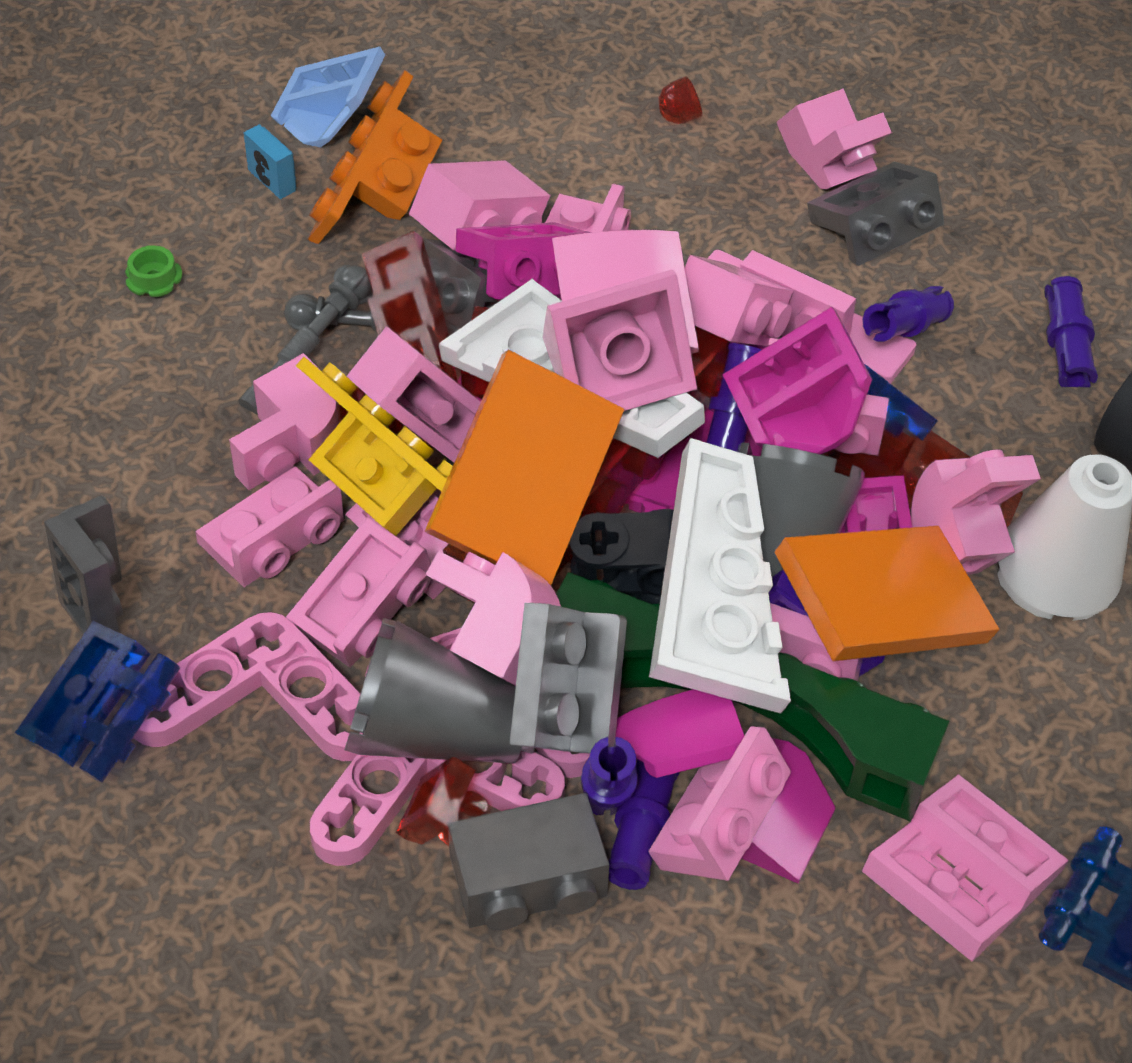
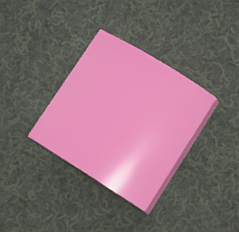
M618 230L552 238L562 301L674 269L678 276L691 353L699 352L678 232L664 230Z
M958 774L919 804L912 821L870 852L862 872L972 962L1064 870L1068 859ZM940 854L941 856H943L946 860L953 864L955 868H952L937 855ZM965 876H968L971 880H973L976 884L983 888V890H979L970 881H968L965 878Z

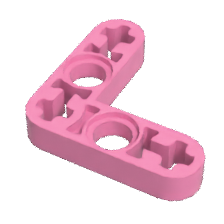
M268 612L259 613L246 619L139 687L130 695L126 703V719L133 738L142 745L150 747L167 746L178 741L263 686L325 754L336 760L353 761L357 754L344 750L349 733L344 731L336 735L335 720L328 710L335 703L336 714L345 724L351 726L360 693L291 621L283 615ZM261 637L270 642L278 639L279 648L271 651L266 646L257 649L256 640ZM234 652H238L241 662L248 658V670H243L242 664ZM210 670L225 671L232 676L230 683L218 691L209 692L201 690L195 685L197 679L203 673ZM302 677H315L325 683L324 690L312 698L303 699L296 697L290 693L289 688L296 680ZM178 688H184L188 700L193 704L192 706L187 705L184 696L180 699L178 698ZM154 706L161 712L168 710L170 718L161 723L154 717L147 719L145 711Z
M524 751L520 752L516 763H511L512 778L504 775L508 763L494 762L484 772L468 773L458 767L456 764L457 760L406 759L405 757L357 754L316 808L310 819L312 847L320 859L335 866H346L361 861L371 851L427 773L500 811L565 797L564 775L558 765L536 752L532 754ZM376 770L392 772L400 780L392 791L385 794L370 793L362 787L361 783L369 773ZM502 778H503L502 785H501V786H497V784H498V783L502 780ZM537 780L546 782V795L536 793L530 800L522 797V784L531 787ZM353 800L361 808L353 821L355 838L343 835L337 842L331 841L329 826L342 828L353 815Z

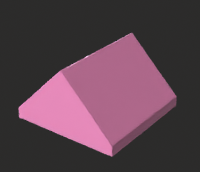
M674 269L547 306L542 338L554 372L565 379L624 408V411L697 389L678 276Z

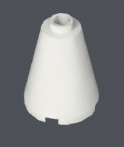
M1083 456L1076 460L1007 527L1015 552L998 562L999 569L997 575L1000 585L1015 604L1035 616L1052 619L1053 615L1074 617L1073 620L1088 619L1107 609L1118 595L1123 579L1132 513V475L1128 469L1117 460L1108 456Z

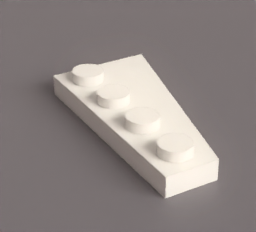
M531 279L439 343L441 360L490 382L501 355L509 349L554 372L542 337L547 306L562 302V300ZM682 393L626 410L622 414L613 438L659 458L705 423L704 405L688 393Z
M690 438L682 452L649 677L782 713L791 699L788 680L781 678L778 653L783 647L779 622H773L768 592L773 587L770 563L764 562L760 535L764 531L753 456Z

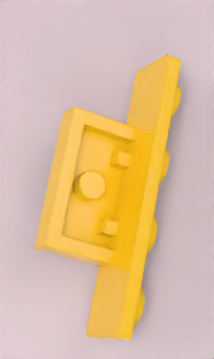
M303 356L296 367L348 411V414L308 460L383 528L397 536L436 489L442 492L453 466L444 459L435 469L427 462V459L433 454L434 450L406 426L397 435L394 434L388 427L396 418L380 407L367 394L359 403L352 398L351 395L358 386L346 377L344 373L331 362L321 371Z

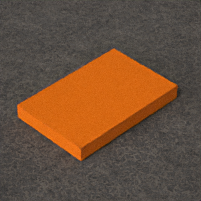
M508 349L499 359L424 532L464 552H471L496 565L502 552L543 577L551 585L622 417L624 408Z
M939 525L785 537L774 552L832 661L986 644L1000 630Z

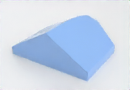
M376 47L295 68L271 114L272 119L280 125L284 124V127L303 144L316 147L324 146L332 140L362 103L385 57V53L381 47Z

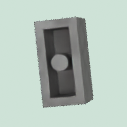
M586 793L448 823L450 859L469 928L487 925L492 930H507L523 923L529 914L557 909L562 914H576L591 908L599 898L607 897L609 863Z

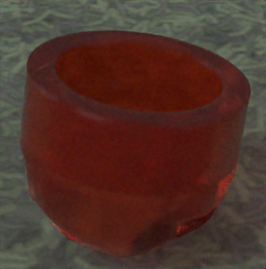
M687 76L670 82L662 89L658 99L661 115L668 122L682 124L702 116L698 95Z

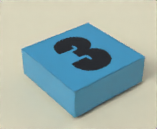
M260 124L243 132L248 170L279 199L295 192L297 186L293 153Z

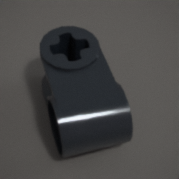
M659 509L640 513L607 514L597 512L583 516L578 520L569 541L571 554L573 555L570 572L588 580H598L597 569H603V579L599 581L609 584L616 591L624 594L661 595L674 509ZM598 529L602 531V540L600 541L595 539V531Z

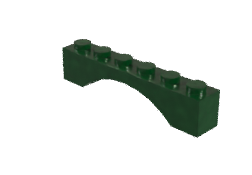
M567 573L556 593L561 607L581 612L617 614L624 616L627 620L620 689L669 687L692 690L649 677L660 604H649L616 591L605 582L588 580L573 573ZM778 653L781 678L788 680L791 701L782 713L732 700L773 720L802 741L828 768L846 796L910 822L937 760L950 722L931 714L920 705L902 703L869 690L856 680L839 678L805 665L796 657L786 653Z

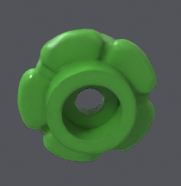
M155 245L141 247L128 258L125 270L128 277L126 279V286L136 295H144L146 293L151 297H161L172 292L174 284L180 283L183 274L182 269L178 263H175L173 254L168 249Z

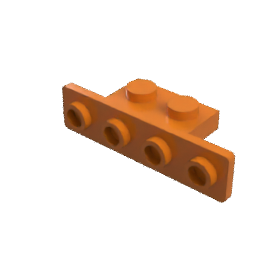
M406 70L402 72L393 85L384 80L368 103L367 108L374 112L372 118L365 115L351 135L348 143L355 147L353 154L346 151L333 169L329 179L336 183L334 190L332 191L327 187L312 208L309 216L317 222L307 240L319 244L339 220L352 195L387 218L400 220L408 211L422 182L427 166L431 164L442 139L397 109L414 77Z

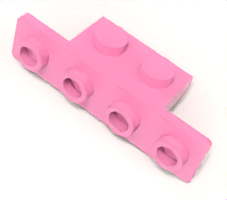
M721 250L713 251L707 258L733 264L793 291L788 302L792 307V313L788 325L781 335L783 337L825 310L833 307L844 324L871 378L883 385H890L915 353L916 342L907 337L898 335L887 341L877 342L873 340L877 333L868 336L863 328V317L854 313L855 297L754 250L743 261Z

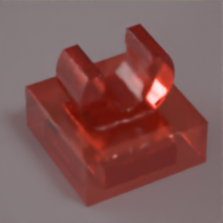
M452 757L422 776L395 833L408 841L421 845L438 835L441 841L449 846L448 823L459 821L458 811L468 816L477 817L486 813L489 808V804L483 796L474 791L467 790L476 770L456 757Z

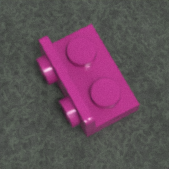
M556 222L456 228V252L477 258L478 267L487 269L486 294L488 297L497 300L504 299L531 279L553 295H558L561 293L552 238L591 232Z

